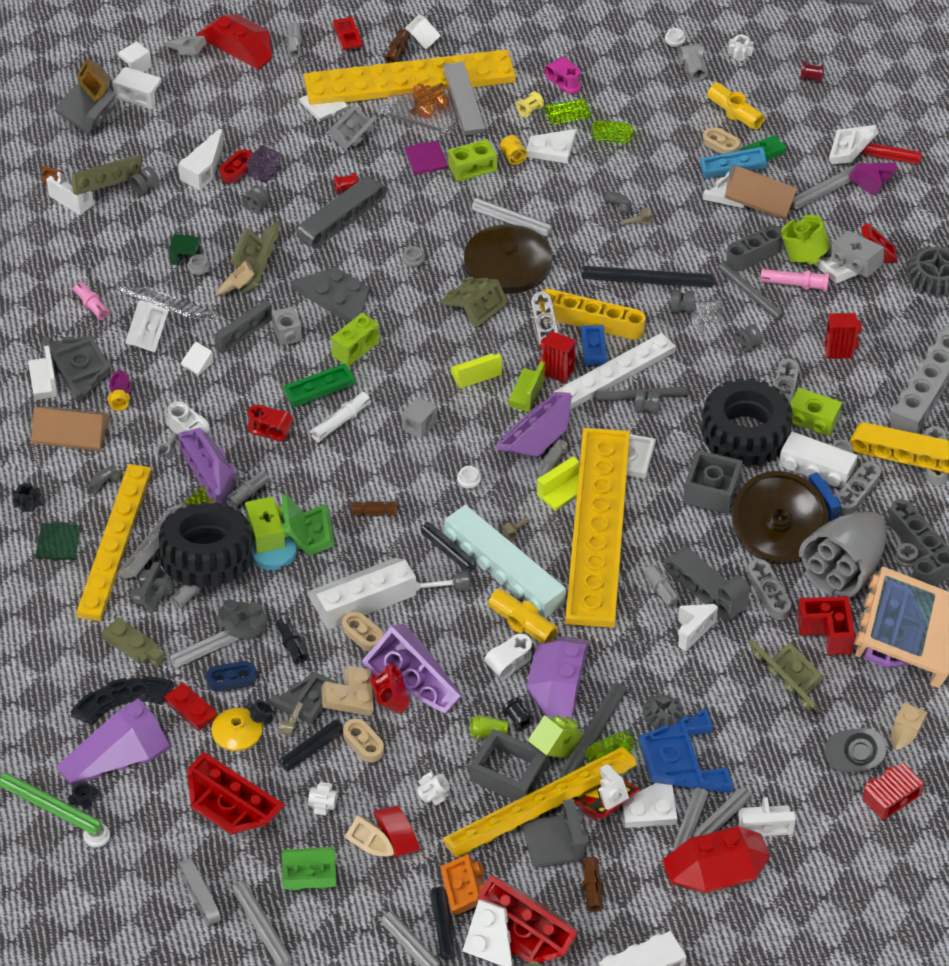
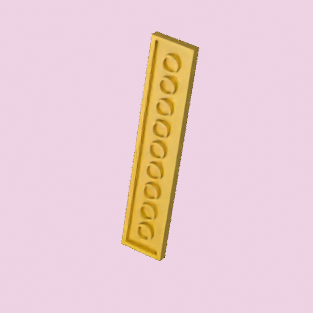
M508 49L303 73L309 105L449 90L443 72V65L464 62L472 87L516 82V75Z
M583 428L565 624L615 628L630 431Z

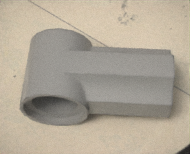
M701 44L679 46V60L681 65H685L690 79H693L695 82L702 81L708 76V70L703 60Z

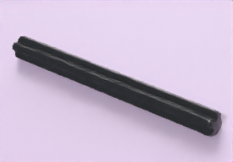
M582 266L581 271L582 279L709 288L713 287L714 276L712 274Z

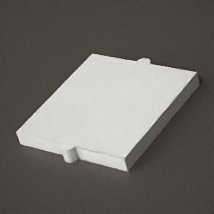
M307 95L299 98V102L319 122L348 110V105L344 101L309 105Z

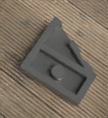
M313 672L305 677L303 681L289 686L288 691L278 697L276 695L272 696L269 699L270 706L292 715L298 701L302 702L304 705L298 718L313 724L323 709L322 686L324 682L337 683V681Z

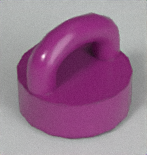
M122 370L116 371L109 382L110 390H123L128 394L132 392L129 374Z

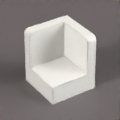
M420 14L405 27L425 49L441 36L428 20Z
M137 41L118 52V56L131 69L144 72L152 67L150 51Z

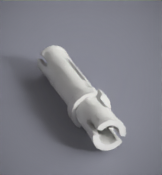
M361 392L348 403L344 402L338 411L310 430L312 438L316 442H320L350 418L354 419L360 410L371 404V400H368L370 399L365 392Z

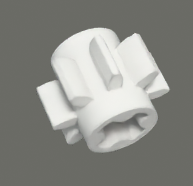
M737 35L734 37V40H729L728 54H732L735 60H745L748 56H752L754 42H749V38L745 35Z
M431 771L418 781L420 784L417 789L418 794L426 803L433 801L436 806L449 796L447 793L450 789L449 782L440 773L435 776Z
M320 782L317 788L311 787L308 806L315 808L314 814L326 816L329 810H335L338 791L331 790L332 784Z

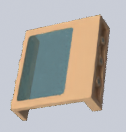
M882 566L877 575H872L868 585L871 588V593H868L864 602V607H867V610L863 612L859 622L862 630L858 632L854 645L857 646L855 656L861 657L866 647L932 672L930 685L940 688L949 674V592Z

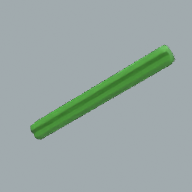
M7 772L2 773L0 776V787L93 835H97L102 829L101 821Z

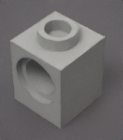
M293 306L271 311L273 329L280 346L302 341L301 324Z
M417 397L402 413V429L420 439L437 422V406L420 397Z

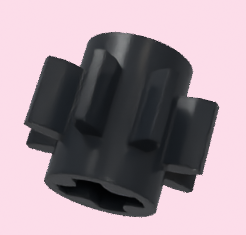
M32 483L19 484L16 491H12L13 507H19L22 513L34 511L37 505L42 504L40 488L34 489Z

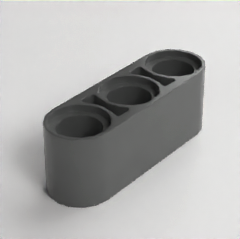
M768 226L731 243L727 247L726 264L735 272H739L778 254L782 247V229L777 226Z

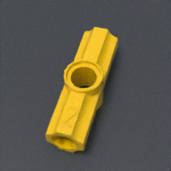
M718 82L712 84L711 88L707 91V97L725 109L726 116L729 119L740 120L754 130L760 128L765 121V115L748 104L743 93L731 92Z
M497 589L492 593L488 601V607L506 618L509 626L518 633L526 632L540 643L554 640L558 633V627L539 615L537 608L531 602H520L503 589Z

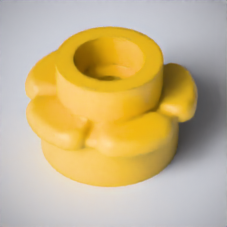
M115 390L108 395V404L115 411L125 410L129 405L130 395L123 390Z

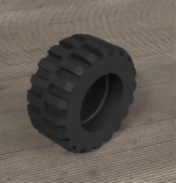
M737 378L733 382L731 380L723 383V386L719 385L713 389V392L707 396L704 403L701 426L704 443L709 446V450L713 454L741 460L744 466H751V464L762 465L765 464L766 460L770 462L777 455L781 454V450L790 435L793 417L792 407L787 397L783 393L780 394V390L777 387L769 386V383L766 381L758 382L755 378H749V380ZM736 417H751L761 421L763 425L758 427H742L730 420Z
M201 502L198 505L194 503L189 504L186 508L180 507L176 509L174 514L171 513L166 517L158 532L161 566L170 577L172 576L179 583L182 581L186 586L196 585L198 588L211 586L212 588L218 587L222 583L224 585L231 583L232 579H238L247 571L253 559L252 527L250 522L239 510H234L229 505L222 506L221 503L214 502V504Z

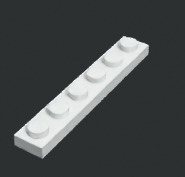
M660 333L553 391V393H571V410L595 397V392L606 391L675 353L676 346L663 333Z

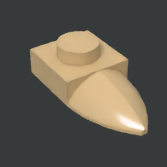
M245 260L224 281L215 295L220 296L236 287L240 289L243 285H248L255 274L252 266Z
M904 702L894 720L891 732V742L894 750L902 749L913 742L925 722L928 712Z
M357 815L344 838L372 855H394L393 847L389 839L381 831L382 829L362 815Z

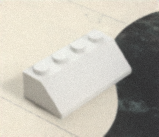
M393 558L307 591V595L328 630L341 625L342 618L349 612H360L363 615H367L415 596L416 576L406 560Z

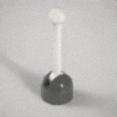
M459 572L454 576L453 580L428 583L416 581V591L420 590V588L454 585L460 591H469V572Z

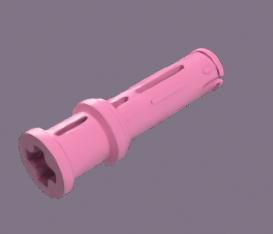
M762 268L760 282L803 286L805 290L812 288L827 292L829 272L819 274L811 273L810 270H807L804 273Z

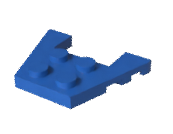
M707 709L698 711V714L691 718L688 716L681 718L679 723L672 726L664 725L639 736L638 744L651 782L690 788L700 787L706 790L727 793L732 792L733 784L727 768L700 770L689 735L712 732L713 726Z

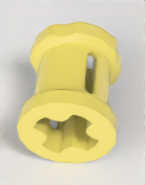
M533 91L526 99L518 100L516 107L518 112L526 118L534 110L542 109L544 107V100L539 93Z

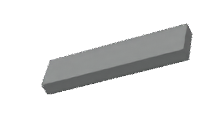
M464 62L444 64L443 72L464 136L484 133L485 126Z

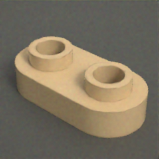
M709 128L703 133L704 145L720 154L741 150L740 140L720 128Z
M349 612L342 618L343 632L366 651H371L384 635L378 626L360 612Z
M351 719L344 724V740L362 760L376 762L382 758L384 754L383 741L365 721Z

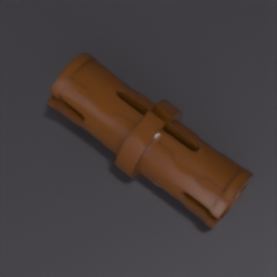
M399 29L395 39L390 42L389 51L384 58L386 63L397 62L400 54L404 53L406 42L410 38V33L407 30Z
M587 857L584 861L582 860L584 871L582 888L586 893V908L590 912H599L604 908L601 892L603 880L600 878L599 859Z

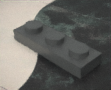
M265 299L258 305L253 306L252 309L242 316L237 317L226 327L221 328L215 333L216 350L221 354L225 353L272 320V304Z

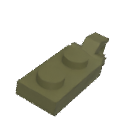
M119 617L101 633L102 638L137 663L148 661L157 668L164 663V654L159 650V646Z

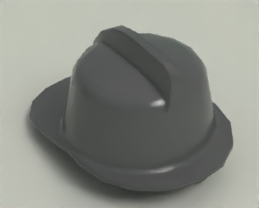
M871 728L845 730L834 733L827 740L824 754L827 762L836 770L844 772L866 770L878 766L883 761L886 755V743L880 733Z

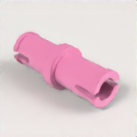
M84 281L78 282L82 288L75 284L73 291L82 299L83 305L90 309L99 320H104L101 313L107 318L110 310L100 301V296L96 292H92Z

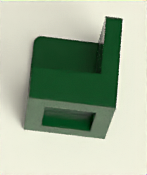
M174 234L169 246L170 265L179 266L183 254L192 256L201 254L200 237Z

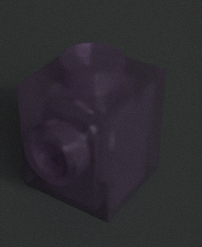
M262 145L247 159L248 175L267 183L281 169L280 153Z

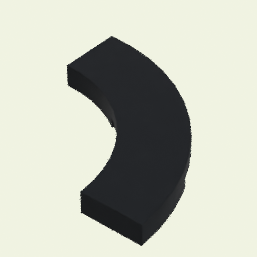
M150 676L128 680L127 678L117 679L108 682L106 686L95 692H89L73 707L70 714L75 719L94 725L109 710L123 704L132 703L138 698L141 702L163 705L165 702L164 696L173 690L174 682Z

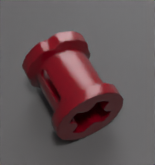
M804 61L800 79L804 80L807 78L821 83L825 65L817 66Z

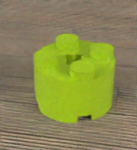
M817 215L802 216L803 220L798 222L795 219L789 221L782 228L781 234L790 262L817 263L820 257L832 247L822 218Z

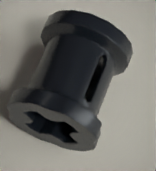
M518 697L509 700L502 708V713L504 716H509L514 722L517 731H523L534 721L533 713L528 712L523 707L522 700Z

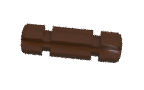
M353 501L351 503V514L353 516H361V513H365V516L384 515V513H387V515H397L398 504L396 501H387V504H384V501H365V504H361V501Z

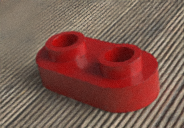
M245 149L235 152L220 166V178L227 183H233L242 178L255 165L253 152Z

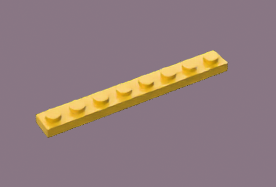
M132 464L127 466L76 611L77 618L102 621L118 574L117 572L119 571L152 475L151 467Z
M621 747L444 837L445 847L455 857L465 855L472 849L491 842L495 837L512 831L529 820L536 819L540 814L559 807L563 800L581 796L585 791L601 785L600 780L602 777L599 768L606 764H609L618 774L627 772L628 769L637 765L635 757L625 748Z

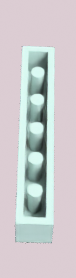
M464 505L444 520V534L471 556L482 570H487L500 585L507 587L515 598L531 602L537 608L539 615L547 618L565 604L566 588L467 505Z

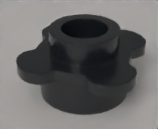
M256 700L254 704L251 702L247 703L246 708L249 710L250 718L257 723L265 722L267 724L272 722L270 717L272 708L267 702Z
M86 782L78 783L73 787L72 795L68 797V801L72 805L78 804L83 809H89L92 807L94 797L99 795L98 789L92 788Z

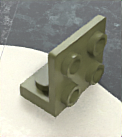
M474 277L465 278L460 286L448 291L446 297L441 300L442 305L464 307L472 326L477 327L508 303L498 280Z

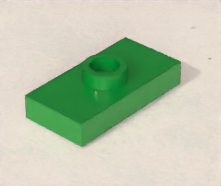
M776 135L745 146L740 151L763 147L767 161L786 153L787 147Z

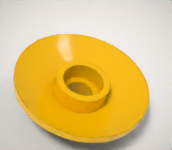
M231 708L220 713L213 721L211 728L212 737L216 744L223 749L243 751L251 748L259 741L262 735V722L257 723L250 718L248 709Z

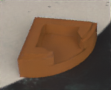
M43 166L41 173L45 186H47L46 179L49 176L54 177L55 181H57V172L63 174V171Z

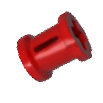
M355 172L348 176H333L336 194H341V192L348 190L358 182Z

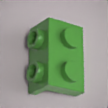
M334 847L282 850L283 890L291 889L296 891L303 888L326 889L336 887Z

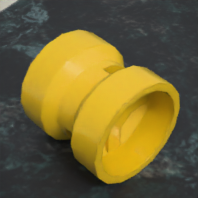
M509 135L500 142L499 148L506 155L510 164L517 165L526 159L528 152L521 145L517 136Z

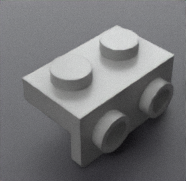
M354 104L327 132L346 150L350 145L355 147L363 139L361 136L363 132L367 135L375 127L373 122L377 119V116L373 115L369 119Z

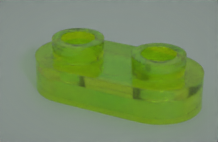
M597 120L591 125V136L598 141L627 143L633 138V127L625 122Z
M621 731L591 745L587 749L585 756L591 763L621 747L630 753L635 741L628 731Z

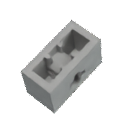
M849 230L832 243L831 261L868 278L883 265L884 247Z

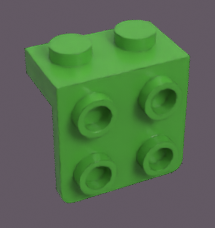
M288 494L282 496L283 504L281 505V511L285 519L283 529L288 537L291 536L299 549H303L308 556L335 546L330 509L326 504L303 512Z

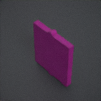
M439 141L420 142L418 145L404 147L414 175L448 169V164Z

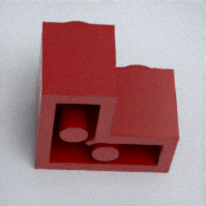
M849 596L799 598L797 609L799 636L824 635L827 655L852 654L855 632Z

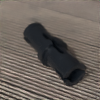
M284 617L286 624L283 618H280L276 622V627L282 636L283 646L288 649L294 664H299L298 657L301 663L305 662L308 659V655L301 644L302 638L300 634L295 631L289 617Z

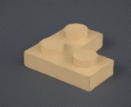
M347 665L344 670L345 685L325 681L322 686L323 708L370 716L374 711L372 686L369 680L371 669Z

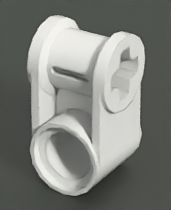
M178 401L168 406L169 428L176 434L196 428H201L206 434L210 432V426L206 419L194 412L185 403Z
M516 634L503 644L490 650L485 656L484 661L500 679H506L531 661L532 653L530 650L532 641L525 634Z

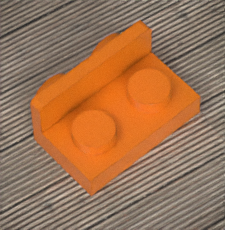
M467 854L441 866L451 912L459 915L476 907L478 904L477 897L485 885L483 880L485 871L480 861H475Z

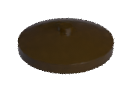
M512 224L496 225L481 230L469 240L464 250V267L469 277L498 280L504 294L521 293L537 287L547 278L552 267V251L546 239L530 228Z
M770 471L753 477L743 485L734 500L731 519L737 539L753 556L768 563L792 564L802 560V557H799V550L804 540L818 528L828 523V511L823 497L809 481L790 472Z

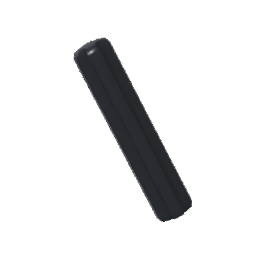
M426 522L422 525L421 534L462 569L468 572L475 569L476 561L432 523Z
M337 719L333 720L279 759L280 766L285 771L294 768L343 733L342 723Z
M443 886L433 887L431 889V897L440 956L443 960L453 959L455 957V949L446 891Z

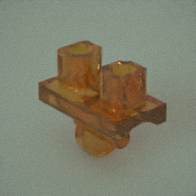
M441 82L431 88L429 85L416 84L412 94L414 107L409 112L413 116L419 113L423 118L427 119L435 110L431 104L434 103L440 110L446 107L449 99L443 93L445 85Z

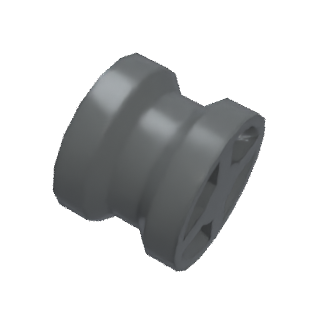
M255 185L250 189V193L245 194L242 198L243 205L252 213H258L262 209V205H266L270 200L267 191Z
M754 324L748 325L745 330L740 329L735 332V341L744 352L749 351L752 346L761 345L763 342L762 334Z

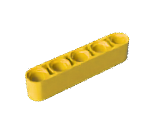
M553 289L541 291L550 295L557 322L578 327L604 325V333L637 340L644 336L646 316L640 310ZM539 299L540 303L538 305H540L542 313H546L544 306L546 302L544 299Z
M862 422L856 426L849 441L853 451L860 454L949 473L948 440Z

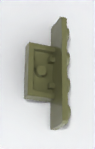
M134 155L73 173V194L79 195L129 180L130 176L135 173H141V156Z
M279 222L266 228L261 239L249 228L242 231L230 263L238 268L246 260L252 266L255 274L248 285L241 287V292L246 293L251 289L255 290L260 285V277L267 267V259L272 254L273 244L279 237L278 231L281 226Z
M751 639L749 643L754 648L751 651L752 654L760 662L765 659L770 664L767 669L776 678L781 676L786 681L783 686L792 695L797 692L802 697L799 702L808 712L813 709L819 715L822 710L807 694L824 679V676L791 642L771 658Z

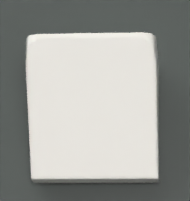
M195 342L184 357L181 365L199 376L214 363L213 353L205 346Z

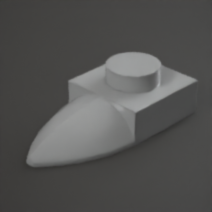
M204 36L181 37L168 41L165 45L171 49L178 50L180 55L194 56L200 53L206 44Z

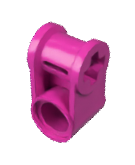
M562 56L545 66L544 71L547 78L563 89L564 92L575 94L580 91L581 83L579 82L581 71L566 57Z

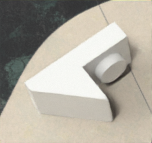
M707 604L679 607L678 621L683 625L678 632V647L687 651L716 622L718 606Z

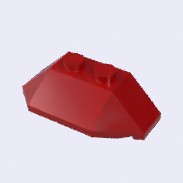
M238 14L223 15L208 23L196 33V36H204L206 42L258 70L272 60L269 30Z
M205 752L187 768L191 809L231 835L268 825L284 808L282 802Z
M735 826L688 839L662 859V863L671 884L681 885L687 889L706 894L755 881L766 862H768L770 853L761 833L741 826Z
M490 875L477 897L478 900L483 899L506 908L508 917L507 929L510 931L511 938L510 950L528 963L531 961L541 963L565 956L579 933L566 919L527 893L494 875Z

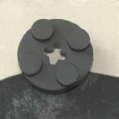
M228 599L224 601L223 606L219 609L217 624L221 630L223 627L229 630L228 634L233 637L253 639L256 638L257 633L261 632L262 635L265 632L267 616L262 611L263 607L259 603L236 602L235 600Z

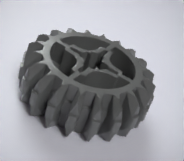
M937 244L935 247L928 245L926 249L920 247L918 251H914L908 260L907 276L909 282L913 284V288L919 289V293L925 291L928 296L935 294L936 297L939 294L946 297L949 293V250L946 246L941 248Z

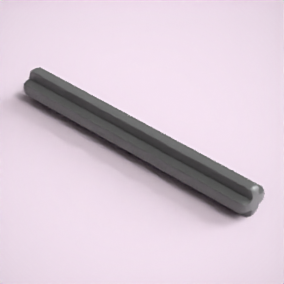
M618 682L612 685L561 770L560 778L581 767L626 690L624 685H620Z

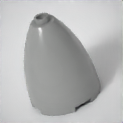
M875 512L850 513L826 523L804 540L799 550V557H802L806 569L804 574L817 589L831 597L833 594L854 596L870 579L881 560L887 536L886 522L883 517Z

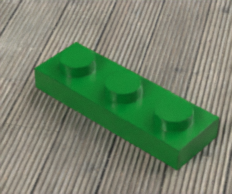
M344 363L283 386V393L292 408L355 385V377Z

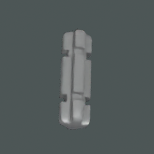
M558 439L555 442L554 447L550 449L543 459L544 462L538 467L537 473L539 476H543L556 467L562 455L568 449L566 441Z

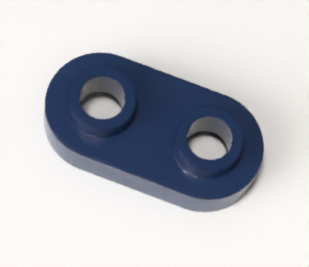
M248 661L213 666L206 674L208 687L217 692L251 686L257 678L256 667Z

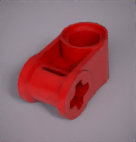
M259 404L250 406L247 411V416L250 419L247 429L251 434L267 437L275 441L285 440L293 423V417L290 413Z
M388 663L385 667L386 669L377 675L373 674L369 680L377 703L395 713H402L409 705V696L401 671L395 664Z

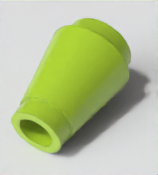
M479 714L477 717H471L470 736L476 737L477 740L483 739L485 736L489 737L493 729L505 734L508 733L507 721Z

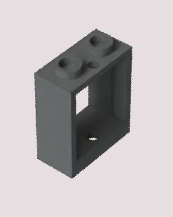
M493 729L489 737L485 736L483 738L477 756L473 755L468 764L471 782L516 801L534 791L548 768V756L533 745ZM494 748L530 763L519 782L484 767Z

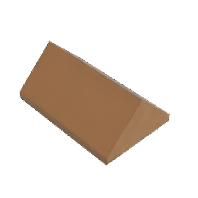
M731 165L724 198L785 220L797 188L739 166Z
M50 406L34 407L31 443L100 451L110 420V413Z

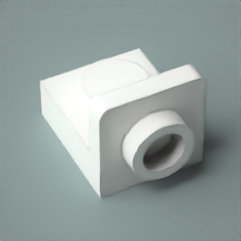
M609 764L599 768L602 777L599 793L604 807L609 810L629 799L623 778Z

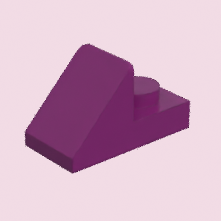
M896 162L858 163L849 173V178L868 193L875 196L882 187V183L890 181L898 169Z

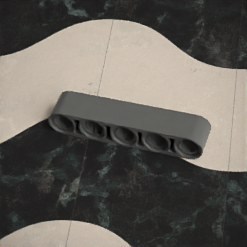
M370 176L364 177L302 222L297 229V237L313 248L320 247L381 202L387 193V188Z

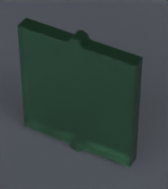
M63 522L59 524L42 523L35 558L50 559L54 562L58 560L75 561L81 525L64 524Z

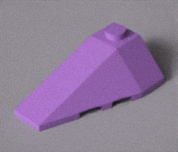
M405 624L391 626L361 661L368 669H371L372 674L376 675L386 669L385 667L388 663L395 664L403 675V682L407 693L444 714H447L462 697L460 691L421 640Z
M138 698L117 711L62 760L56 768L72 786L101 777L102 773L114 769L121 771L126 769V766L137 762L141 764L150 762L169 750L170 745L154 715Z

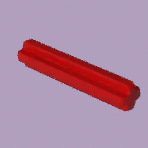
M869 143L859 153L913 164H920L922 152L874 143Z

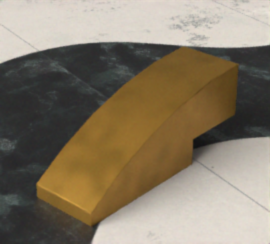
M86 58L76 77L79 79L78 84L97 103L108 88L110 79L100 64Z

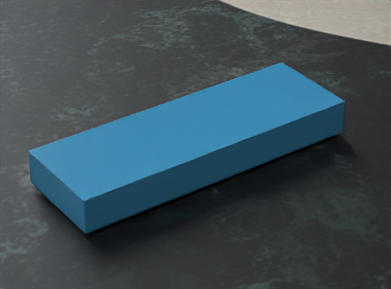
M759 147L700 158L703 179L726 175L730 171L731 165H736L750 171L767 168L764 148Z

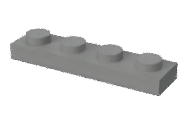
M184 503L173 506L167 511L117 572L123 580L130 577H138L141 571L145 570V564L158 555V532L160 531V526L169 514H174L176 509L180 507L186 508L187 506Z

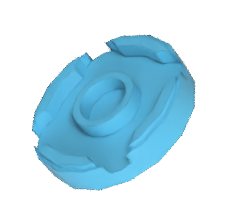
M291 536L285 538V548L262 553L256 552L252 539L253 563L262 569L278 570L284 565L287 567L296 558L297 545Z

